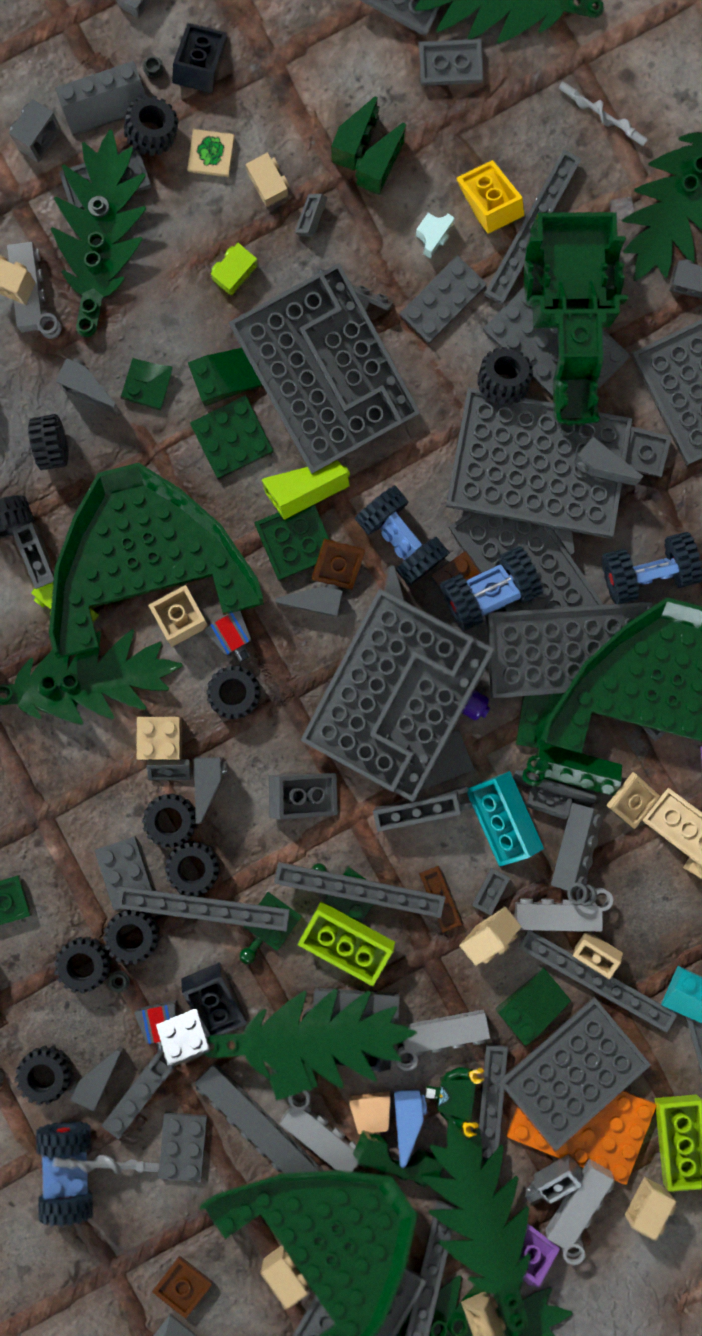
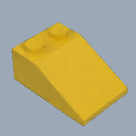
M493 160L456 178L478 222L488 234L524 216L523 197Z

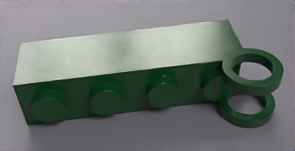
M540 743L536 756L528 758L527 768L523 771L522 778L527 784L532 786L540 785L545 777L614 796L621 784L622 764ZM535 773L539 776V780H531L526 774Z

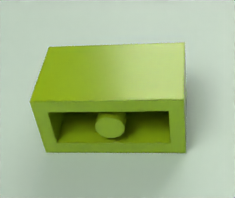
M239 243L235 247L231 246L225 253L226 257L221 262L218 261L211 269L212 280L231 296L258 266L257 258Z

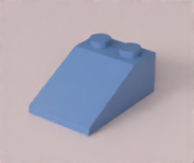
M419 1089L394 1091L401 1167L406 1166L423 1122V1114H427L425 1096L420 1095Z

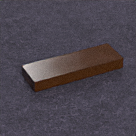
M437 865L420 872L419 875L426 892L445 896L441 918L437 917L442 932L444 933L461 926V920L439 866Z

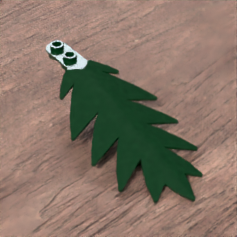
M420 0L414 7V11L430 10L453 1L437 27L436 32L455 25L480 7L467 40L479 36L509 12L497 44H501L519 35L540 21L544 16L545 18L538 29V33L552 26L563 14V11L590 18H597L604 11L602 0H576L578 6L575 5L574 0ZM593 3L596 5L597 10L593 8Z
M109 129L98 152H95L85 142H82L83 159L91 182L66 165H62L68 183L85 210L56 196L54 197L60 212L81 239L79 240L51 227V232L61 253L72 271L76 274L74 276L65 270L61 271L72 289L82 296L76 330L82 337H90L95 334L102 299L111 295L125 280L124 276L112 279L130 260L143 241L142 237L116 243L146 211V207L142 206L118 213L138 190L146 174L142 173L119 184L129 165L133 148L130 147L118 155L112 129ZM102 196L108 201L109 210L104 217H95L89 212L88 203L93 197ZM88 307H94L92 310L87 311ZM87 325L90 326L89 329L84 330V327H85V326H87Z
M693 132L680 136L678 138L679 141L693 145H687L665 153L648 163L650 167L676 176L661 178L634 189L636 193L662 201L637 210L622 219L623 223L650 226V228L635 237L623 250L624 254H638L635 264L634 281H638L646 275L655 265H657L664 278L668 277L672 260V240L684 256L695 263L694 245L688 218L702 230V132Z
M131 629L111 647L98 664L99 648L77 654L68 669L69 656L58 659L52 650L30 675L34 661L33 658H30L17 674L15 684L0 685V693L7 695L6 698L0 697V705L17 704L23 712L39 720L41 715L36 709L37 707L62 720L83 725L84 722L72 701L74 700L79 705L113 720L114 715L103 694L128 706L145 710L146 706L131 687L150 691H168L169 687L159 678L171 674L181 668L183 664L171 660L156 659L162 645L161 642L144 648L126 661L134 630ZM98 631L96 635L100 647L101 631Z
M334 989L316 1004L300 1022L307 991H303L285 1003L263 1025L262 1023L267 1012L266 1009H262L253 1017L245 1028L244 1033L207 1037L209 1046L210 1043H213L215 1048L213 1051L204 1054L209 1058L245 1056L249 1064L256 1071L269 1078L270 1074L266 1068V1063L293 1083L311 1091L313 1088L302 1062L303 1059L328 1081L339 1088H344L333 1056L358 1074L376 1082L377 1078L362 1051L385 1060L401 1062L402 1058L392 1045L411 1038L417 1034V1031L391 1023L398 1010L397 1006L381 1010L360 1022L371 991H367L356 998L331 1021L338 989ZM231 1041L235 1043L234 1049H230Z
M449 1119L447 1126L448 1148L433 1144L430 1145V1148L439 1163L455 1179L422 1175L421 1178L436 1192L462 1209H429L428 1212L457 1233L472 1239L440 1240L439 1244L455 1259L477 1274L485 1277L469 1276L468 1281L488 1293L498 1294L508 1328L511 1331L519 1332L526 1327L528 1322L518 1285L524 1279L531 1256L527 1253L519 1263L518 1261L527 1231L529 1207L526 1206L505 1226L514 1201L519 1178L515 1176L494 1195L502 1165L504 1147L500 1145L481 1168L482 1140L480 1128L478 1127L474 1130L473 1133L476 1136H471L467 1140L462 1131Z
M461 1275L456 1276L443 1286L438 1292L429 1336H473L461 1302L486 1291L474 1285L456 1308ZM522 1280L521 1284L518 1285L519 1291H520V1289H521L523 1280ZM548 1287L522 1300L528 1322L523 1330L514 1332L506 1324L498 1294L494 1296L498 1306L496 1309L497 1315L502 1318L505 1325V1330H503L505 1336H520L519 1334L523 1336H555L549 1327L571 1316L572 1311L546 1305L553 1290L551 1287ZM411 1310L396 1336H405Z

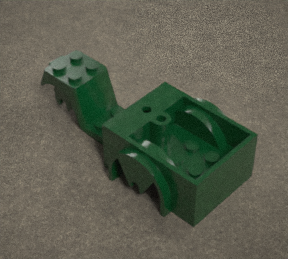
M617 212L537 213L530 230L531 237L528 240L525 252L524 292L526 304L533 306V328H558L559 359L553 379L554 418L558 423L567 424V426L598 423L600 418L598 414L597 390L599 375L603 365L602 327H610L620 313V305H624L628 300V295H621L625 275H623L625 264L619 260L626 236H617Z

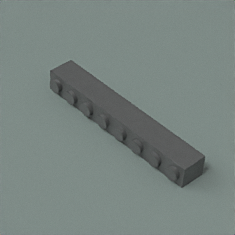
M215 1061L197 1078L195 1082L196 1090L203 1097L207 1096L212 1101V1106L218 1112L222 1111L227 1116V1121L233 1127L237 1126L242 1131V1136L248 1142L252 1141L257 1146V1151L263 1157L267 1156L272 1161V1166L279 1173L324 1171Z

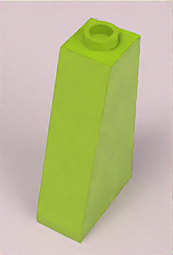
M335 460L312 474L308 467L266 477L262 479L265 494L285 520L349 487L348 477H350V473L345 465L342 466L338 460Z

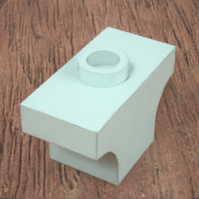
M427 213L416 229V237L422 240L425 245L424 255L431 258L438 246H443L449 238L447 233L454 224L455 218L447 214L444 217L437 218Z

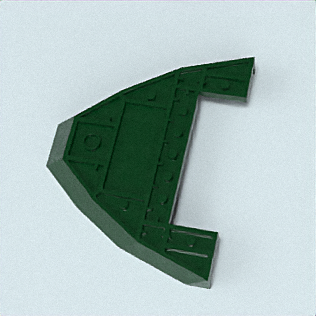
M140 463L97 473L73 516L55 566L49 623V637L53 653L60 659L99 648L90 608L213 576L222 613L226 615L264 605L258 578L222 525L179 487Z
M667 597L623 626L584 662L547 719L539 742L582 753L591 713L702 742V606Z
M340 1170L282 1173L215 1194L201 1201L199 1205L200 1210H206L225 1240L260 1214L262 1215L334 1322L332 1326L318 1336H375L384 1324L406 1268L417 1218V1212L391 1176Z

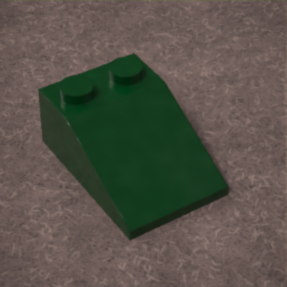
M402 122L369 148L363 158L359 157L355 166L357 170L355 174L357 186L380 195L405 142L406 123Z
M242 347L206 355L188 362L204 407L263 386Z
M543 967L495 1009L526 1046L571 1002V999Z

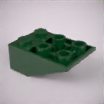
M374 96L339 126L331 145L333 163L355 171L359 157L363 158L365 154L363 153L365 145L368 146L371 141L372 126L376 127L379 120L380 106H378V97Z

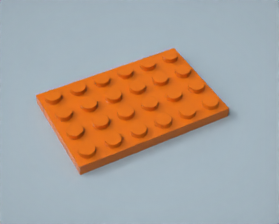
M623 1090L556 1151L553 1150L517 1106L506 1136L560 1159L569 1154L582 1168L591 1159L612 1171L615 1181L627 1185L655 1112L656 1104Z

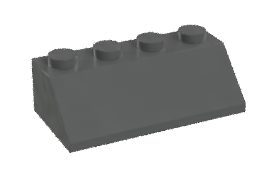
M134 61L55 87L73 136L124 119L132 101L135 102L138 97L143 99L146 96Z

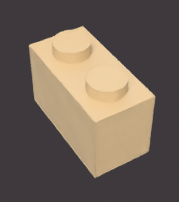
M268 152L246 164L247 173L266 207L287 197V188H289L285 176L281 177L277 171L280 169L275 158L271 159Z
M585 931L575 946L573 956L610 979L620 965L623 953L591 932Z

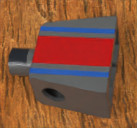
M241 611L230 613L204 628L205 632L226 656L235 653L239 662L251 657L245 646L251 643L252 639Z
M177 1000L137 1008L135 1011V1016L146 1044L157 1043L158 1051L162 1050L163 1054L164 1050L156 1025L178 1016Z

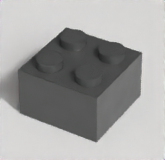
M32 99L29 104L23 107L22 115L19 119L12 123L9 134L18 150L39 163L61 131V127L51 110Z

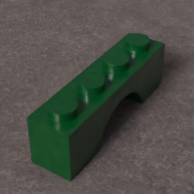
M362 1130L353 1152L360 1166L364 1168H369L370 1166L377 1168V1171L385 1175L389 1173L395 1174L397 1178L404 1181L408 1179L413 1180L422 1187L428 1185L421 1178L422 1175L439 1177L443 1168L433 1153L421 1149L408 1158L405 1167H401L400 1159L388 1156L387 1143L382 1136Z

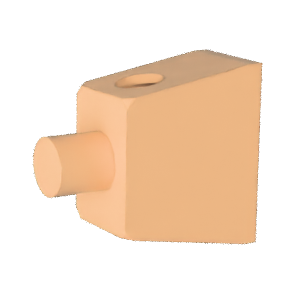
M389 1091L349 1096V1103L358 1134H361L362 1130L380 1136V1132L388 1131Z

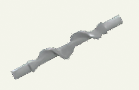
M562 81L558 89L575 100L581 109H593L600 114L601 121L605 126L615 124L624 130L629 138L642 146L645 145L648 139L635 131V128L631 127L627 119L616 120L602 110L603 101L598 100L593 104L581 96L577 89Z
M99 1155L94 1161L77 1160L73 1157L54 1158L53 1161L54 1167H68L70 1169L80 1167L84 1172H90L95 1168H112L115 1174H120L125 1169H134L140 1173L143 1171H159V1163L138 1162L134 1159H130L126 1163L114 1162L112 1158L106 1155Z

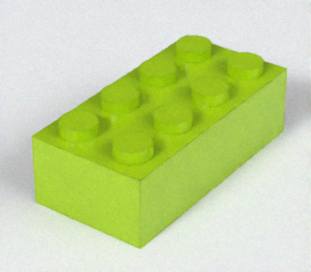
M321 901L302 934L298 945L373 986L393 952L395 941Z
M697 1094L654 1098L663 1185L668 1192L701 1189L702 1099Z

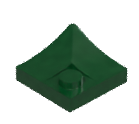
M132 358L121 393V399L161 411L173 367Z

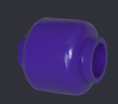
M475 690L462 714L474 721L480 717L485 718L490 710L488 706L489 698Z

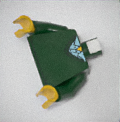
M457 1067L440 1077L439 1087L426 1086L425 1098L437 1100V1111L440 1112L444 1119L447 1121L451 1119L459 1129L464 1130L467 1136H476L475 1133L471 1132V1126L478 1128L479 1125L475 1122L468 1123V1121H471L475 1084L484 1081V1079L478 1077L477 1073H483L484 1070L482 1068L473 1070Z

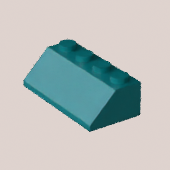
M510 771L469 788L467 792L468 797L472 802L499 867L530 858L544 849Z
M677 966L661 1005L702 1023V976Z

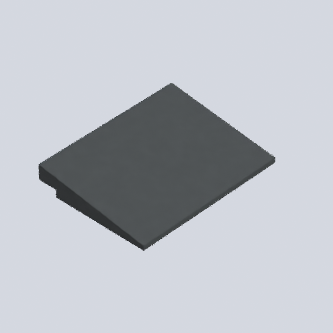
M340 263L315 274L228 322L311 474L420 414Z
M379 589L308 724L301 741L388 790L395 791L414 802L424 787L496 649Z

